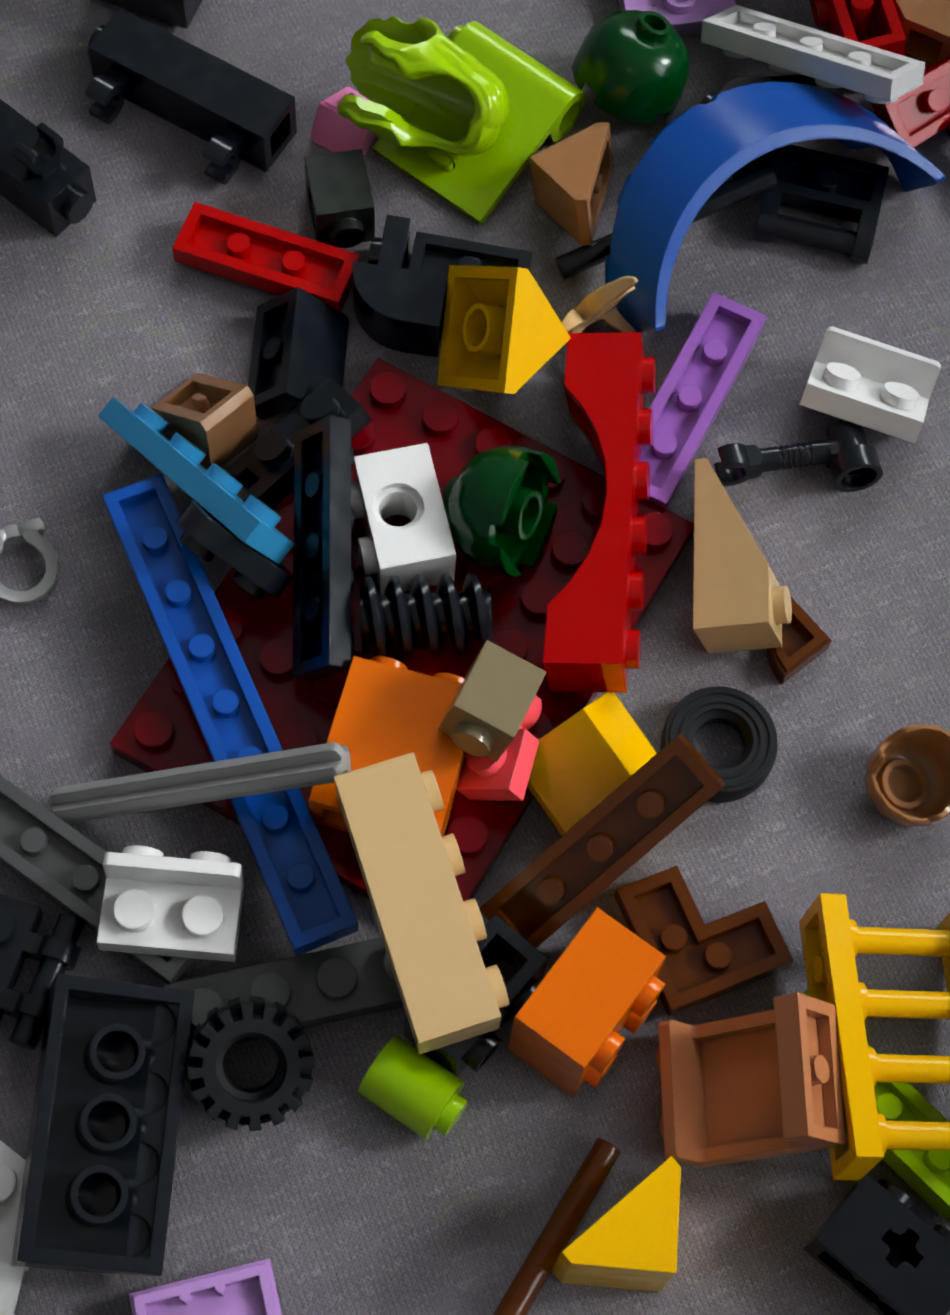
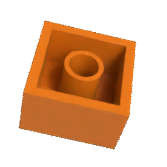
M597 907L516 1014L508 1050L571 1097L576 1095L584 1082L596 1088L619 1056L617 1052L626 1040L620 1035L622 1030L626 1028L633 1034H636L658 1002L656 999L666 985L657 978L666 956Z

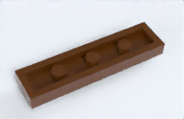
M682 733L678 734L479 908L489 921L496 914L532 946L537 948L720 791L726 783Z

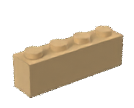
M412 752L334 776L336 796L419 1055L499 1029L502 1017L499 1008L509 1005L508 994L497 964L485 968L477 941L487 939L485 925L475 898L466 901L462 899L455 876L464 874L465 867L454 834L441 836L434 812L444 809V805L432 769L421 773L415 754Z

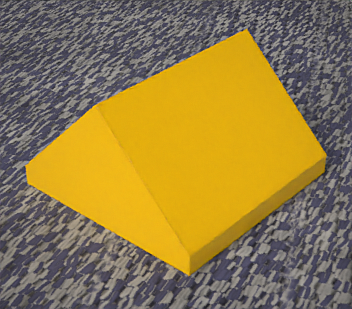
M449 265L437 385L515 394L571 339L570 335L529 269L520 267Z
M607 692L539 739L527 787L561 836H563L657 753L614 692Z
M672 1156L668 1158L561 1252L552 1270V1273L560 1283L660 1292L676 1274L681 1166Z

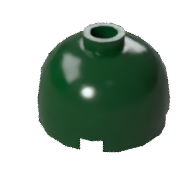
M639 10L616 11L592 26L577 52L572 65L575 83L581 90L586 82L590 89L598 94L594 104L600 109L625 121L649 124L654 123L658 114L666 113L667 118L674 112L689 75V55L686 45L679 34L661 14L653 11Z
M504 445L479 452L460 470L458 476L451 478L444 492L443 504L448 515V524L454 542L468 559L492 571L513 577L522 575L517 569L520 564L532 567L539 560L549 540L558 508L557 503L547 501L548 482L559 485V472L554 458L544 452Z

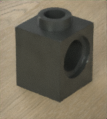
M357 149L304 157L306 193L316 241L338 248H350L361 242L371 241L372 237H375V210L363 150Z

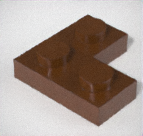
M678 866L671 867L616 890L614 897L629 930L666 956L657 978L666 984L659 997L668 1017L786 970L793 963V958L765 901L704 924Z

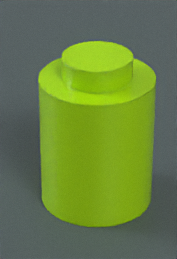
M395 1035L385 1045L368 1069L358 1088L359 1094L425 1140L435 1130L446 1136L459 1120L469 1102L459 1095L465 1081L426 1054L419 1055L417 1048L398 1035Z

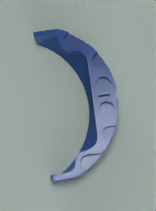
M793 82L755 83L723 91L714 95L707 104H696L673 119L650 142L651 146L639 161L634 172L628 174L617 199L619 207L613 226L610 255L605 256V284L624 276L636 277L638 280L634 285L636 289L618 302L616 305L618 312L636 332H642V335L652 334L665 328L668 288L674 263L683 239L700 209L710 196L739 169L770 151L790 144L817 139H838L841 144L851 149L859 150L867 147H876L888 157L905 192L935 185L945 180L946 176L881 119L866 108L840 94L823 88Z

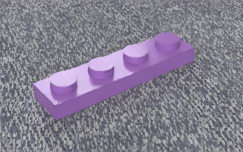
M715 292L712 293L649 408L653 411L652 446H641L640 461L649 462L650 496L647 501L664 509L668 508L764 329L766 315Z

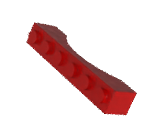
M642 332L568 333L571 339L567 342L564 387L569 414L572 421L588 438L603 465L607 493L601 525L589 554L570 582L547 604L543 666L547 672L546 678L551 692L627 693L628 669H639L641 661L640 630H631L632 611H643L644 575L643 572H634L635 555H646L647 519L646 516H637L638 500H649L650 464L649 462L640 461L641 446H652L653 411L652 409H644V394H655L656 361L655 357H645Z

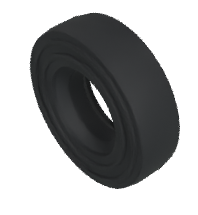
M720 686L699 689L684 697L669 713L662 731L661 749L680 733L695 748V735L699 729L707 724L723 723L732 727L738 732L743 741V755L735 763L728 766L709 764L726 784L708 801L723 803L739 800L759 788L770 774L778 750L775 725L766 709L756 699L740 690Z

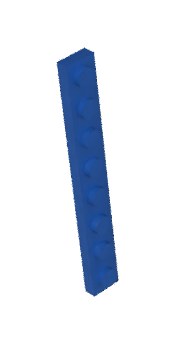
M162 473L102 495L105 508L213 762L282 751L283 749L200 559L179 540L185 531L176 522L180 514ZM300 788L229 799L295 956L359 931L358 921Z

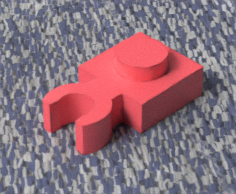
M535 695L515 738L497 762L487 756L478 757L466 753L456 790L467 799L479 801H523L539 745V740L527 731L537 722L541 714L542 701L537 695Z

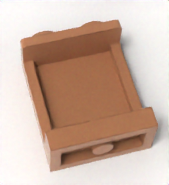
M796 992L773 997L774 1009L698 1025H689L676 1020L660 1022L658 1025L659 1047L656 1060L661 1075L662 1116L660 1119V1133L664 1142L665 1157L668 1159L672 1156L676 1162L706 1168L847 1146L835 1005Z

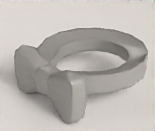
M41 518L31 519L20 524H9L4 526V528H0V555L6 542L23 538L30 546L42 554L46 563L43 579L37 586L27 591H15L7 588L0 582V600L13 605H30L45 598L55 587L59 576L58 557L51 543L42 536L45 531V524Z

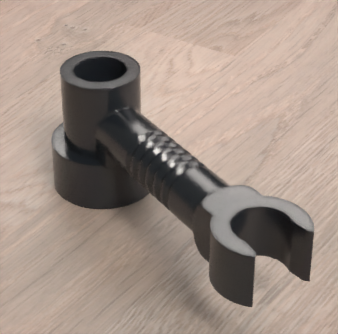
M843 419L832 423L827 428L826 435L828 439L765 448L741 443L723 445L717 448L721 462L714 464L722 485L726 486L740 484L748 479L757 478L762 472L826 464L827 468L831 470L836 488L844 492L860 491L874 485L881 479L883 470L876 449L867 443L863 427Z

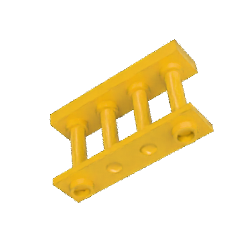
M820 893L799 921L809 996L834 1004L836 1007L847 1146L829 1148L833 1180L860 1181L884 1158L886 1150L950 1151V1122L886 1121L884 1115L877 1111L874 1091L876 1082L950 1084V1056L876 1054L873 1047H868L864 1022L866 1017L950 1020V912L936 927L937 930L858 927L855 920L849 919L846 894ZM857 954L942 957L947 992L867 989L863 982L858 981L855 958Z

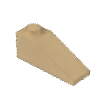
M695 459L693 630L708 654L782 647V624H789L792 620V604L789 589L787 586L779 585L767 560L708 459Z

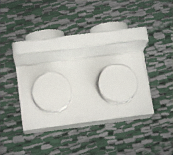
M830 326L825 331L799 405L916 444L924 424L930 396L940 373L941 364L936 360Z
M139 845L124 847L122 853L105 852L103 869L106 875L97 936L99 950L235 962L245 885L241 864L231 862V859L224 854L209 851L192 853L190 859L164 857L163 852L158 849Z

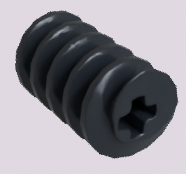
M467 573L461 592H457L452 577L449 574H442L440 576L435 593H431L423 574L415 576L410 593L405 594L397 575L389 577L384 594L379 595L371 576L363 578L360 587L362 656L368 640H373L379 656L388 657L394 639H399L406 657H413L419 638H425L432 656H439L445 637H451L458 655H465L471 636H477L481 648L487 640L492 642L490 587L488 584L487 590L483 591L478 576L475 573Z

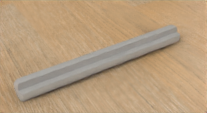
M331 742L61 786L52 792L51 800L53 807L51 812L67 823H76L334 783V776L352 771L350 763L351 754L347 746Z

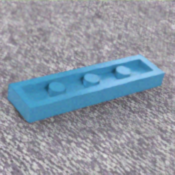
M112 397L98 415L101 420L244 543L278 564L281 563L294 546L292 541L275 528L281 520V517L251 494L244 502L237 496L243 485L214 463L211 464L208 470L205 469L200 463L206 454L177 432L171 439L167 437L164 433L170 424L148 406L140 402L137 408L132 410Z

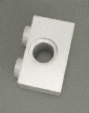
M428 443L354 456L351 506L354 510V519L362 518L366 537L357 538L358 552L364 576L375 574L380 595L384 594L390 576L397 575L399 577L404 592L411 590L416 575L423 574L429 587L438 585L442 574L451 575L454 582L456 551ZM393 515H402L408 517L412 522L404 526H392L384 520Z

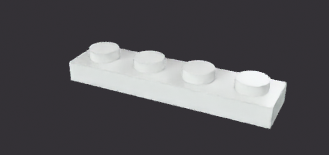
M735 5L702 20L701 42L723 49V53L728 57L738 59L752 58L768 63L769 69L775 72H796L815 78V83L825 88L843 87L862 93L863 98L872 103H893L899 97L923 85L925 62L739 5Z

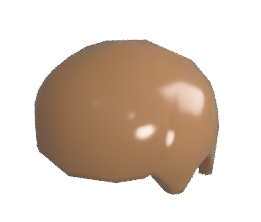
M909 725L883 739L871 753L865 766L867 772L864 776L866 792L880 814L903 827L930 826L933 822L945 818L950 813V732L938 725Z

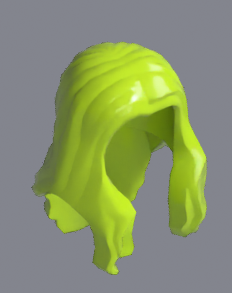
M391 16L387 20L382 18L369 19L363 28L355 31L351 39L352 53L346 57L345 62L351 70L350 81L357 86L358 93L369 100L359 95L345 94L337 105L340 116L348 117L357 127L373 131L381 140L393 143L396 146L438 149L461 156L477 155L493 147L500 137L509 113L510 100L507 89L494 72L480 63L472 54L451 41L440 30L436 22L424 17H420L416 22H403L398 17Z

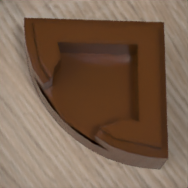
M792 597V620L789 624H782V647L766 649L769 665L781 684L785 683L825 652L832 641Z

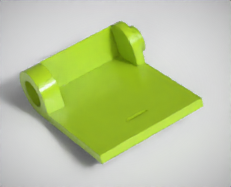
M471 21L465 26L458 25L448 35V38L494 72L507 89L510 100L509 113L500 137L493 147L477 155L461 156L438 149L396 146L379 138L372 149L379 156L482 225L529 163L530 157L535 155L544 141L549 138L553 142H559L572 130L584 110L587 94L478 21Z

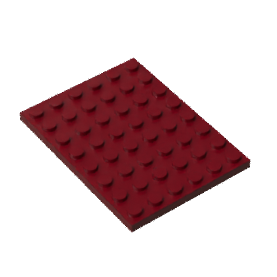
M377 358L351 395L363 406L372 419L369 424L351 439L354 456L428 443L442 500L446 486L451 478L458 476L460 470L479 452L506 445L544 452L554 458L559 472V485L548 482L547 501L558 504L556 519L549 540L539 560L532 567L520 564L517 569L522 575L518 577L492 571L468 559L457 548L453 539L456 551L454 584L457 592H461L467 573L477 574L483 591L487 590L489 584L492 605V643L544 670L543 654L547 604L570 582L589 554L602 521L607 493L606 477ZM354 465L351 470V481H354ZM293 490L272 510L281 517L275 528L294 543ZM638 500L637 516H646L647 551L646 555H635L634 572H643L644 606L643 611H632L631 630L637 628L694 531V524L647 500ZM393 515L384 520L392 526H404L412 522L408 517L402 515ZM362 518L354 519L351 531V567L354 572V586L351 592V630L354 634V649L351 655V663L353 656L368 660L374 656H379L373 640L367 641L362 656L360 587L363 578L371 576L379 593L375 574L364 576L360 562L357 538L366 537ZM294 546L281 561L292 573ZM232 567L214 594L282 749L288 750L325 744L349 669L316 681L293 678V580L279 598L267 592L260 600L240 587L231 578V575L236 570ZM437 585L429 587L431 593H435ZM471 636L465 655H458L451 637H445L439 656H432L425 638H419L413 657H406L399 639H394L388 657L400 661L410 671L430 676L436 673H451L464 678L482 648L477 636ZM168 658L109 743L112 753L145 772L213 762L171 661ZM545 675L536 693L542 701L541 714L537 722L527 731L539 740L589 705L597 692H551ZM313 786L300 788L308 809V800ZM528 787L523 801L469 800L460 792H456L444 836L453 833L461 852L465 873L455 876L463 901L473 899L533 800L534 795ZM229 799L201 803L240 825ZM315 824L341 884L370 900L348 832Z

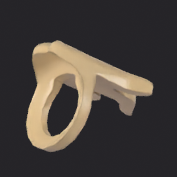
M634 276L620 277L587 295L576 309H572L563 319L562 324L567 332L582 333L588 325L598 321H603L606 325L620 332H636L615 309V306L623 297L636 289L634 285L638 282L637 278Z

